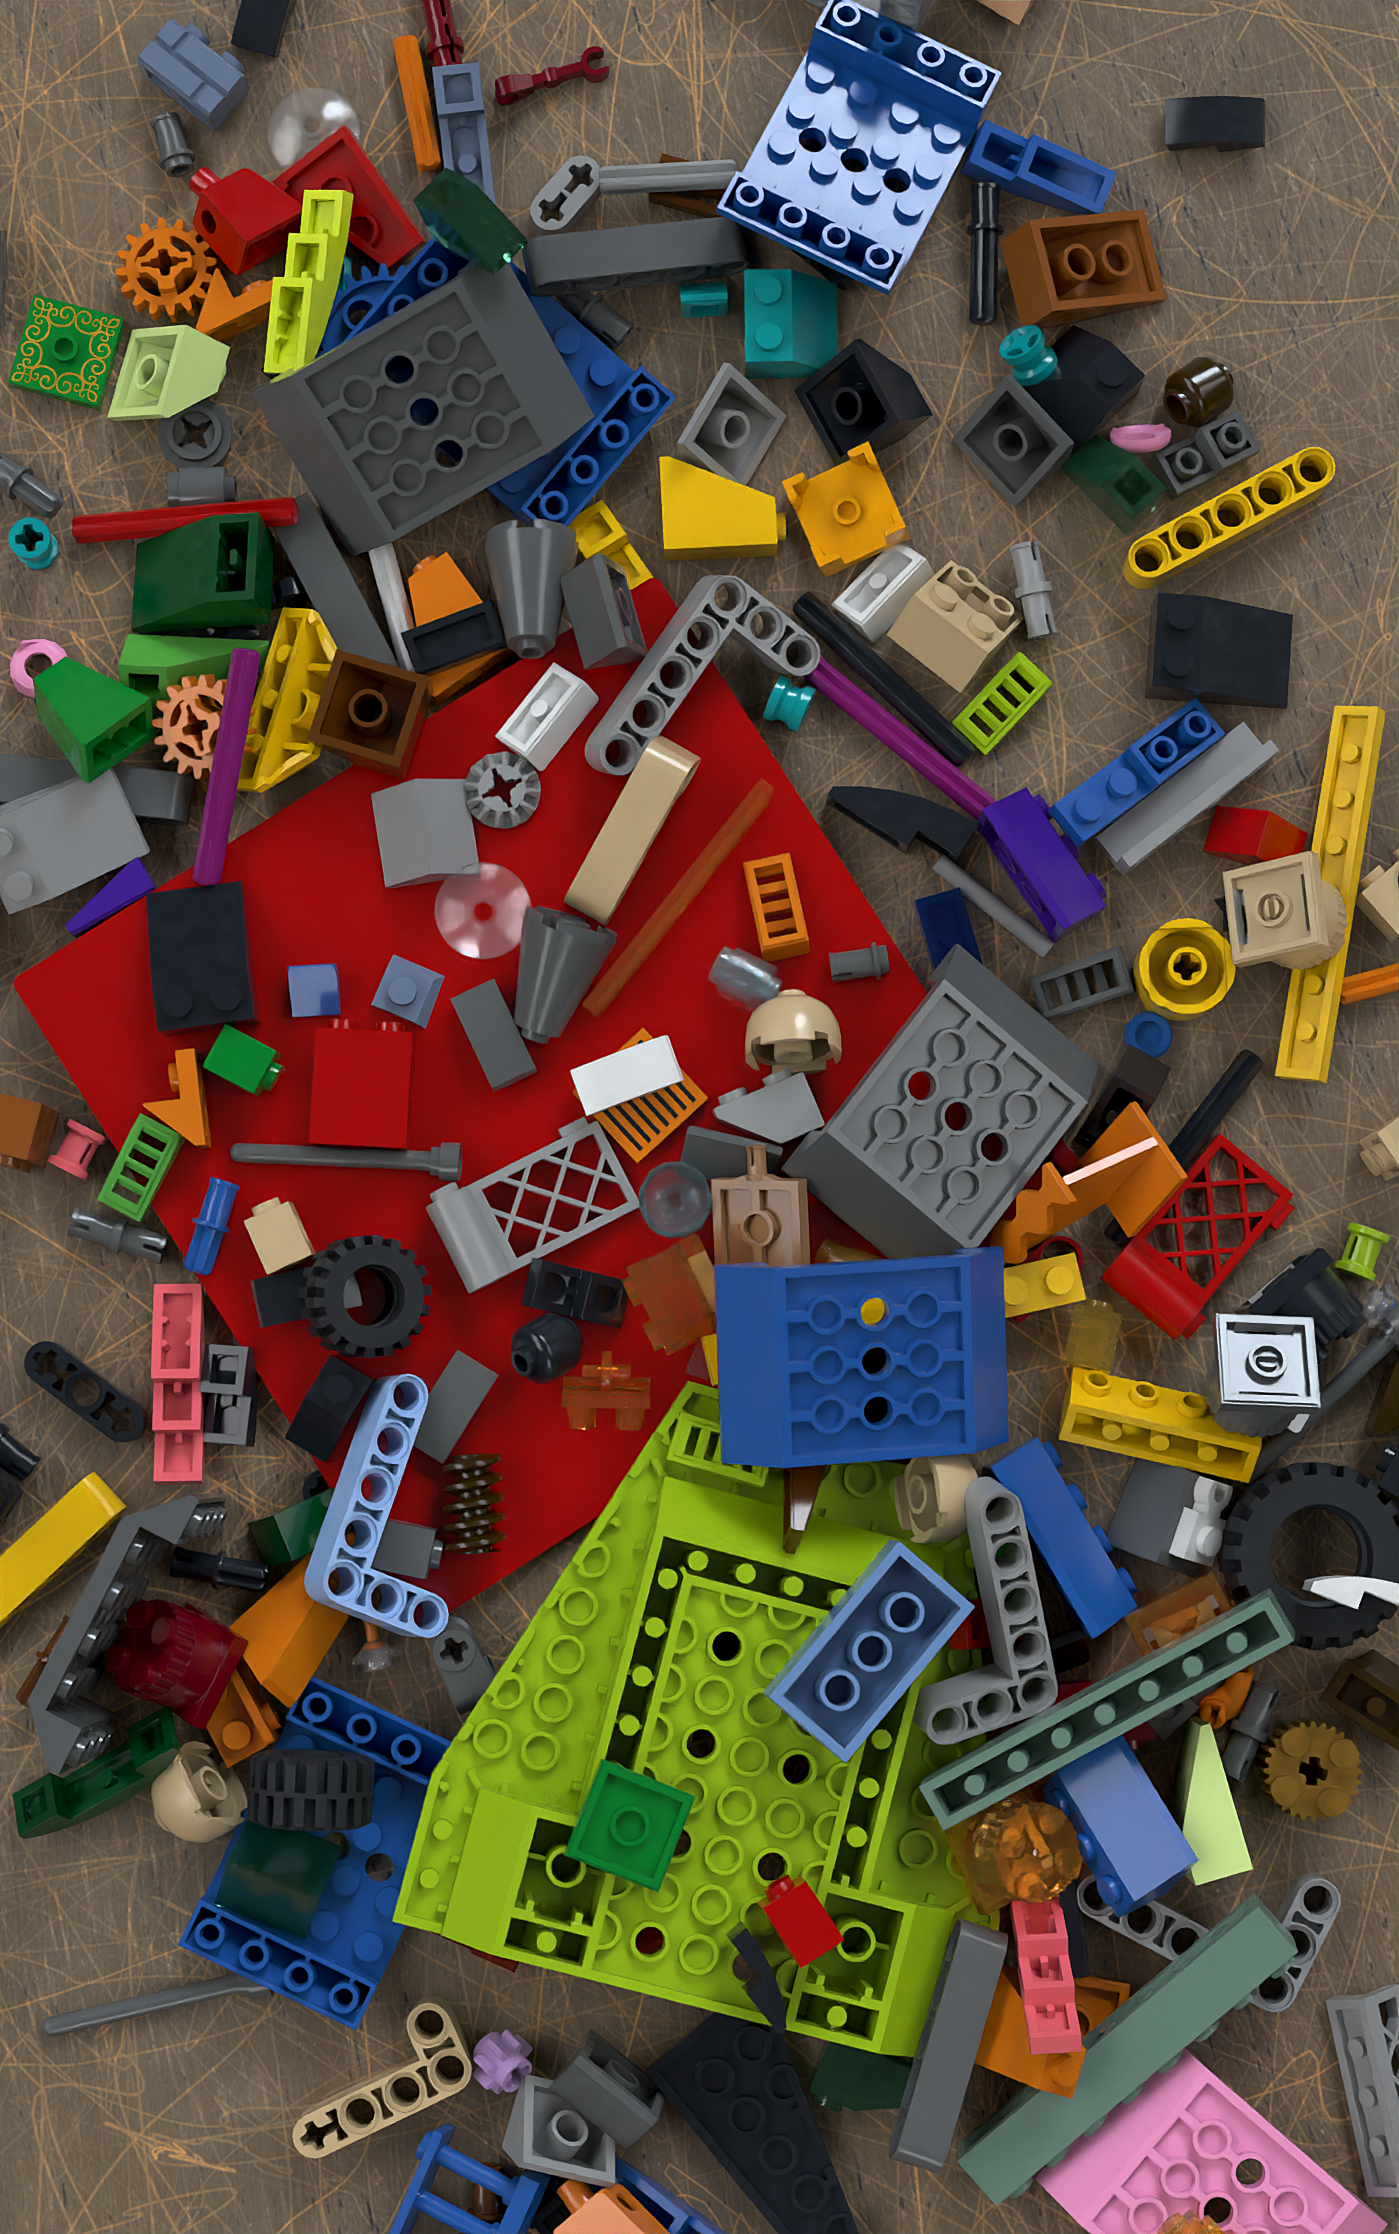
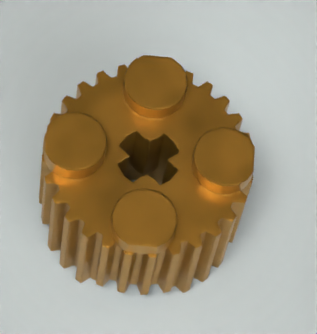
M1301 1717V1720L1292 1719V1725L1284 1722L1282 1723L1283 1729L1275 1727L1273 1729L1275 1735H1269L1266 1744L1260 1743L1259 1746L1263 1750L1261 1753H1256V1757L1260 1759V1762L1255 1764V1768L1259 1769L1261 1773L1257 1777L1264 1782L1261 1788L1267 1792L1266 1797L1284 1812L1301 1820L1307 1818L1310 1821H1316V1817L1326 1820V1816L1337 1817L1345 1812L1348 1804L1353 1802L1350 1798L1351 1795L1358 1794L1355 1786L1362 1783V1781L1357 1779L1358 1775L1363 1774V1770L1357 1768V1765L1362 1762L1359 1759V1752L1353 1742L1344 1737L1345 1734L1337 1730L1336 1727L1314 1718L1311 1720L1305 1717ZM1309 1757H1314V1764L1318 1766L1315 1776L1311 1775V1779L1306 1781V1776L1299 1772L1301 1762L1309 1764Z

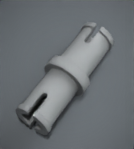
M1027 541L1009 547L1018 588L1014 589L1016 600H1021L1028 640H1040L1057 635L1058 631L1055 627L1049 594L1053 590L1051 581L1045 580L1039 551V541H1032L1031 543Z

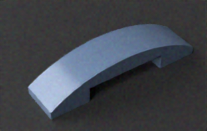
M479 62L432 67L449 217L461 204L496 236L493 245L498 248L500 247Z

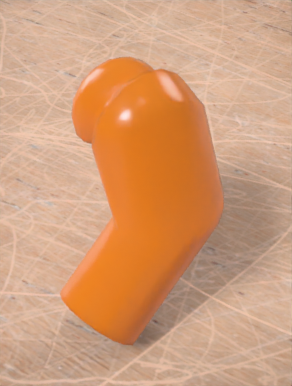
M1249 1665L1227 1677L1225 1684L1203 1697L1198 1708L1199 1717L1209 1722L1212 1729L1220 1728L1227 1720L1232 1719L1241 1712L1255 1674L1254 1669Z

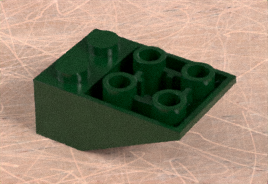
M260 513L212 515L137 544L131 621L132 632L270 624L275 538Z

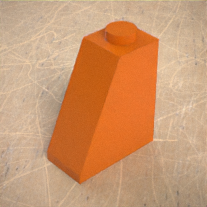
M447 552L438 558L435 555L426 557L412 569L414 575L408 578L417 627L482 603L480 597ZM507 646L505 649L430 676L429 678L434 690L432 700L439 707L515 654L514 651Z
M313 1551L229 1627L249 1641L242 1656L260 1684L288 1708L297 1702L350 1616L314 1601L307 1594L304 1578ZM335 1569L328 1578V1586L332 1593L337 1591L340 1583L339 1574Z
M1002 1965L974 2063L1036 2089L1072 2099L1087 2049L1081 2042L1082 2051L1031 2055L1018 1969Z

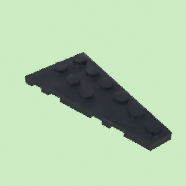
M712 2011L646 2068L645 2072L778 2234H860L782 2033L778 2034L773 2026Z

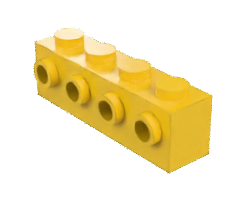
M1073 1367L1062 1402L1059 1440L1245 1483L1250 1481L1262 1446V1437L1260 1436L1254 1438L1249 1435L1242 1436L1239 1432H1227L1213 1419L1214 1414L1211 1413L1210 1406L1206 1403L1207 1397L1193 1392H1182L1156 1386L1146 1381H1134L1112 1376L1098 1370H1086L1078 1367Z

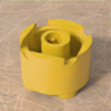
M1192 918L1172 920L1155 930L1142 944L1134 959L1132 977L1136 993L1148 1011L1155 1012L1169 1020L1187 1021L1203 1016L1226 996L1233 984L1236 966L1232 963L1231 945L1226 938H1223L1219 932L1212 928L1213 926ZM1180 960H1184L1185 968L1193 969L1194 971L1186 980L1182 979L1181 973L1174 972L1173 969Z

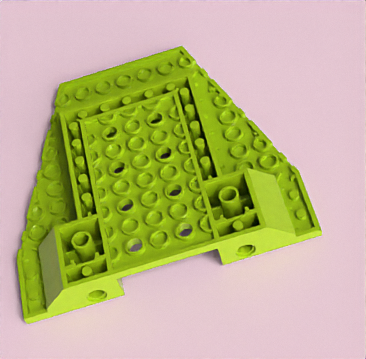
M687 1381L432 1771L392 1922L438 1933L441 1936L491 1955L772 2026L742 1989V1986L751 1978L740 1979L734 1975L732 1970L733 1961L740 1952L725 1934L741 1921L758 1943L776 1978L785 2009L787 2028L784 2030L878 2054L915 2057L955 1923L961 1918L998 1930L1000 1925L999 1902H997V1897L990 1896L996 1892V1883L976 1834L971 1832L969 1826L960 1825L992 1805L943 1831L919 1788L927 1774L986 1743L985 1733L953 1744L941 1745L935 1743L912 1721L919 1690L928 1685L982 1668L981 1649H950L949 1638L846 1763L836 1758L762 1692L889 1540L900 1541L965 1599L978 1598L977 1591H975V1565L968 1530L953 1540L914 1543L910 1540L915 1537L913 1531L902 1529L895 1507V1477L904 1476L906 1465L884 1461L828 1464L800 1546L796 1549L795 1554L785 1553V1550H783V1468L769 1467L765 1484L758 1489L666 1460L680 1412L720 1423L718 1389ZM691 1428L684 1454L693 1456L700 1434L699 1429ZM711 1433L703 1459L712 1461L719 1439L718 1435ZM723 1463V1465H726V1466H729V1467L732 1466V1464ZM743 1465L742 1470L751 1472L753 1465ZM722 1632H732L738 1638L739 1651L730 1660H720L713 1653V1640ZM983 1697L979 1700L977 1706H980L984 1703ZM941 1709L934 1715L932 1722L942 1716L944 1709ZM699 1729L708 1730L714 1738L712 1752L702 1758L692 1756L687 1749L688 1737L692 1732ZM795 1754L804 1755L810 1765L807 1777L798 1783L787 1781L783 1774L785 1761ZM601 1758L696 1796L683 1828L688 1834L689 1845L682 1854L672 1856L659 1892L563 1854ZM993 1812L981 1819L983 1826L993 1821ZM768 1853H778L783 1857L785 1867L779 1878L789 1875L793 1880L800 1875L808 1883L845 1940L802 1968L788 1955L757 1903L766 1897L763 1890L775 1881L765 1880L758 1873L759 1860ZM646 1927L658 1928L663 1934L661 1949L651 1955L639 1952L635 1944L637 1934Z

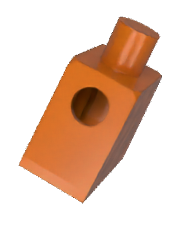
M569 2179L556 2191L572 2215L553 2231V2234H670L619 2183L614 2184L612 2188L606 2187L594 2194L586 2182Z

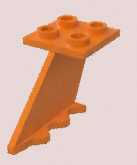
M1137 1102L1129 1103L1079 1160L1082 1163V1169L1061 1177L1052 1162L1045 1163L1042 1166L1041 1189L1039 1191L1026 1189L1019 1192L1016 1196V1217L1013 1220L999 1219L991 1229L990 1247H1003L1004 1264L1007 1262L1013 1264L1022 1263L1027 1258V1250L1104 1204L1108 1206L1126 1235L1134 1237L1188 1179L1187 1174Z

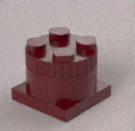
M140 1599L130 1605L126 1616L127 1621L124 1622L123 1628L119 1631V1637L106 1652V1670L114 1673L113 1678L116 1680V1685L120 1687L121 1691L159 1706L168 1707L191 1726L204 1730L249 1641L201 1608L186 1603L183 1608L163 1599L149 1601Z

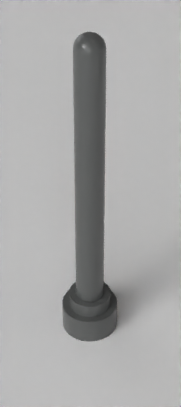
M441 1142L440 1147L432 1146L431 1151L236 1143L230 1149V1156L234 1161L246 1163L430 1170V1175L439 1176L440 1181H460L462 1172V1143Z
M1398 1304L1383 1316L1386 1320L1380 1326L1383 1331L1320 1391L1321 1408L1318 1414H1310L1300 1432L1295 1433L1285 1428L1280 1434H1275L1261 1448L1250 1481L1258 1479L1396 1345L1399 1346Z
M234 1973L51 2016L42 2022L41 2029L46 2036L53 2037L236 1993H241L242 1997L250 1995L254 2000L274 1994V1991Z

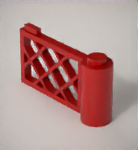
M1221 1133L1214 1138L1186 1172L1188 1179L1119 1252L1099 1277L1173 1340L1180 1334L1186 1339L1192 1336L1206 1318L1200 1313L1206 1301L1265 1229L1270 1226L1274 1231L1278 1230L1295 1209L1288 1203L1294 1194ZM1219 1149L1234 1161L1236 1180L1211 1181L1209 1161ZM1243 1169L1253 1178L1244 1179ZM1202 1170L1203 1182L1192 1183ZM1263 1185L1277 1199L1267 1211L1248 1212L1245 1186ZM1237 1187L1240 1213L1215 1215L1212 1188ZM1204 1189L1207 1216L1181 1217L1179 1197L1185 1190ZM1172 1207L1173 1218L1162 1219ZM1260 1218L1250 1231L1249 1219ZM1241 1220L1242 1242L1237 1247L1219 1248L1216 1222ZM1207 1222L1210 1249L1185 1251L1182 1224ZM1174 1225L1177 1252L1159 1253L1145 1241V1238L1155 1226ZM1231 1254L1221 1266L1219 1255ZM1211 1256L1213 1277L1204 1288H1201L1188 1277L1186 1258ZM1178 1258L1179 1268H1177L1168 1259Z

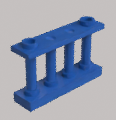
M446 2123L435 2129L434 2132L428 2131L416 2152V2159L421 2162L389 2234H411L420 2211L463 2234H527L552 2176L547 2173L529 2170L522 2174L521 2177L514 2176L511 2179L449 2147L457 2128L456 2126ZM440 2165L503 2197L502 2203L508 2207L501 2224L494 2222L491 2225L429 2193Z

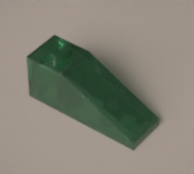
M825 2040L808 2081L809 2092L816 2094L814 2101L817 2104L835 2112H841L843 2106L853 2111L900 2108L913 2063L896 2055L878 2054ZM967 2089L962 2104L966 2103L969 2096Z

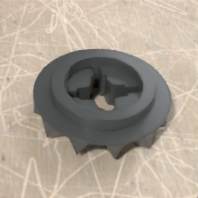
M203 399L169 418H161L157 437L165 458L179 469L180 467L219 466L226 453L231 451L233 429L225 411L213 401ZM187 421L190 426H194L198 431L204 427L208 428L203 434L206 441V449H203L202 446L199 447L195 442L188 445L184 444L189 438L184 422Z

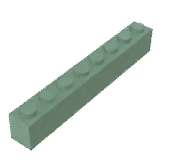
M1269 1588L927 1774L919 1788L944 1831L1294 1641L1295 1630Z
M1253 1893L1081 2039L1087 2051L1072 2099L1026 2085L957 2144V2162L996 2206L1008 2196L1010 2199L1019 2197L1031 2185L1033 2181L1032 2176L1045 2165L1048 2168H1052L1062 2161L1070 2150L1068 2145L1082 2134L1085 2137L1094 2134L1105 2123L1107 2119L1106 2113L1119 2102L1122 2105L1132 2102L1144 2089V2081L1156 2071L1163 2074L1170 2070L1181 2058L1182 2053L1180 2051L1194 2039L1197 2042H1201L1208 2038L1219 2026L1218 2019L1232 2007L1234 2010H1239L1246 2006L1257 1993L1256 1987L1269 1976L1275 1979L1284 1974L1294 1963L1295 1958L1293 1956L1298 1953L1294 1937Z

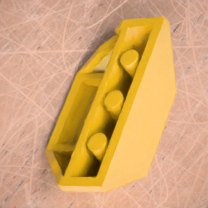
M282 609L264 666V673L261 676L252 704L255 714L250 717L248 725L257 728V733L246 736V742L253 747L251 753L243 754V765L240 769L237 786L238 791L263 793L313 764L320 755L322 748L308 742L307 738L336 649L338 648L321 616L313 609Z

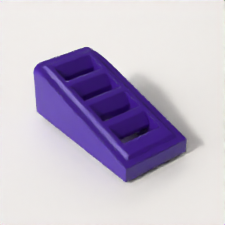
M136 857L124 867L66 924L69 933L77 939L146 896V894L157 889L158 887L145 864Z

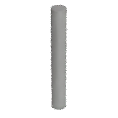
M945 855L932 868L933 871L1040 957L1043 958L1055 944Z

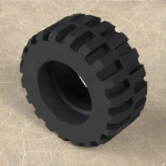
M1320 1462L1292 1463L1282 1468H1274L1264 1473V1477L1257 1482L1249 1483L1241 1491L1243 1496L1237 1503H1232L1226 1513L1229 1519L1222 1534V1557H1218L1219 1572L1224 1573L1227 1584L1224 1585L1229 1599L1234 1600L1239 1605L1270 1588L1295 1630L1294 1641L1289 1644L1295 1647L1298 1646L1310 1650H1325V1648L1330 1647L1340 1649L1354 1645L1353 1641L1360 1637H1370L1379 1631L1377 1625L1383 1619L1390 1620L1396 1613L1398 1608L1393 1603L1365 1592L1358 1609L1346 1607L1329 1599L1323 1601L1299 1599L1288 1593L1275 1578L1270 1562L1271 1544L1278 1527L1291 1515L1307 1509L1326 1510L1344 1520L1355 1536L1358 1547V1562L1354 1576L1380 1579L1399 1584L1398 1505L1393 1498H1387L1381 1492L1382 1487L1378 1486V1483L1371 1478H1364L1358 1474L1357 1470L1346 1466Z

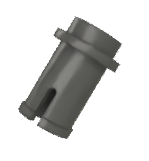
M175 112L157 115L152 119L151 126L155 132L161 153L159 159L160 168L165 170L169 177H181L189 174L194 169L193 162L196 157L195 153L188 149L180 115Z
M871 942L870 948L828 953L833 984L839 981L876 976V980H881V975L890 973L886 945L876 946V942Z

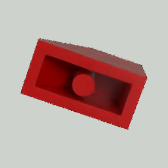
M785 1875L769 1884L763 1890L766 1897L757 1903L788 1955L800 1968L845 1941L808 1883L800 1875L793 1880L789 1875Z

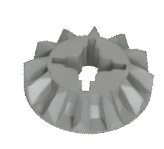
M507 751L486 754L480 761L471 766L464 784V789L468 791L469 797L466 803L471 813L480 822L493 828L505 829L522 824L535 812L541 796L540 781L534 768L525 758ZM496 771L505 783L522 781L516 784V787L510 791L511 808H508L506 802H503L499 796L493 798L489 796L483 799L484 796L489 794V791L495 788L493 773Z

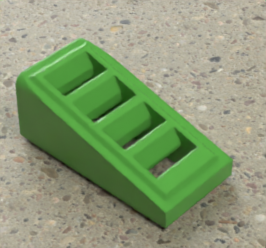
M140 1113L97 1200L141 1222L186 1138ZM146 1133L166 1143L163 1153L142 1142ZM137 1150L158 1161L154 1170L133 1159ZM129 1167L149 1178L146 1187L125 1177L126 1169ZM118 1184L140 1195L138 1204L114 1193Z

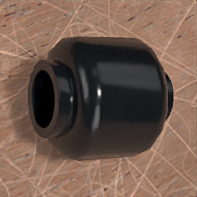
M553 1312L542 1314L519 1327L512 1335L510 1344L511 1363L520 1375L528 1378L530 1381L538 1384L551 1383L574 1369L580 1362L583 1346L581 1332L576 1324L566 1317Z

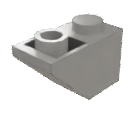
M789 1068L763 1078L765 1087L747 1094L745 1087H741L718 1097L721 1106L714 1108L712 1111L717 1122L778 1146L803 1137L810 1131L822 1129L825 1126L803 1071L792 1076Z

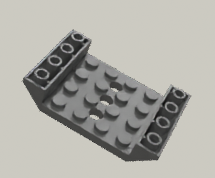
M500 247L460 269L458 276L370 328L296 371L292 367L251 392L350 557L397 540L557 448L595 417ZM397 355L409 358L414 366L411 377L401 382L392 380L385 370L388 360ZM428 398L436 403L438 415L432 422L423 424L412 418L410 408L417 399ZM445 440L457 442L463 450L461 459L453 465L440 463L435 457V449L440 442Z
M955 944L928 978L927 982L932 986L931 990L822 1131H810L781 1168L791 1178H807V1192L888 1259L953 1255V1249L977 1248L1088 1103L1099 1065L959 944ZM916 1072L925 1074L930 1082L929 1093L921 1100L915 1099L910 1094L908 1088L909 1080ZM955 1102L960 1104L966 1112L964 1125L956 1131L950 1129L945 1121L947 1107ZM990 1133L997 1135L1002 1143L1001 1154L993 1161L987 1160L981 1151L982 1140Z
M219 1492L192 1494L121 1518L27 1701L49 1771L59 1775L73 1767L77 1768L82 1763L86 1764L88 1760L95 1759L98 1754L103 1755L108 1749L117 1730L110 1726L116 1713L83 1696L86 1691L92 1693L100 1681L105 1667L101 1666L99 1662L104 1652L119 1637V1631L124 1625L121 1619L127 1608L143 1597L150 1581L144 1577L149 1565L153 1560L157 1562L161 1560L170 1542L179 1545L206 1540L211 1534L216 1536L229 1511L222 1507L227 1496Z

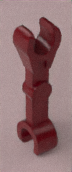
M599 46L589 47L581 55L580 62L559 68L549 67L541 73L532 76L530 74H509L499 77L495 81L497 101L501 106L512 105L534 93V90L543 87L554 88L564 81L581 76L592 83L602 82L609 76V66L595 70L591 69L588 63L591 60L603 58L604 50Z

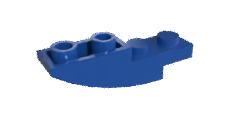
M1195 698L1129 746L1115 760L1057 801L1048 812L1078 848L1102 829H1106L1203 754L1225 735V732L1199 700Z

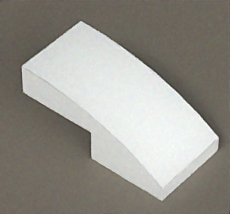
M668 1035L649 1040L570 1070L586 1116L597 1114L634 1098L646 1096L684 1081Z
M1344 1575L1323 1576L1305 1580L1302 1588L1354 1609H1358L1364 1592L1399 1606V1584L1380 1579Z

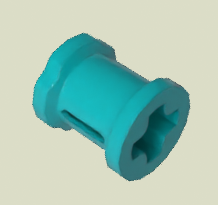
M26 517L12 525L8 535V542L11 550L18 556L19 560L32 570L49 568L59 555V545L57 539L51 535L49 528L44 522L37 518ZM39 537L41 541L36 542V550L29 552L26 547L32 545V538Z

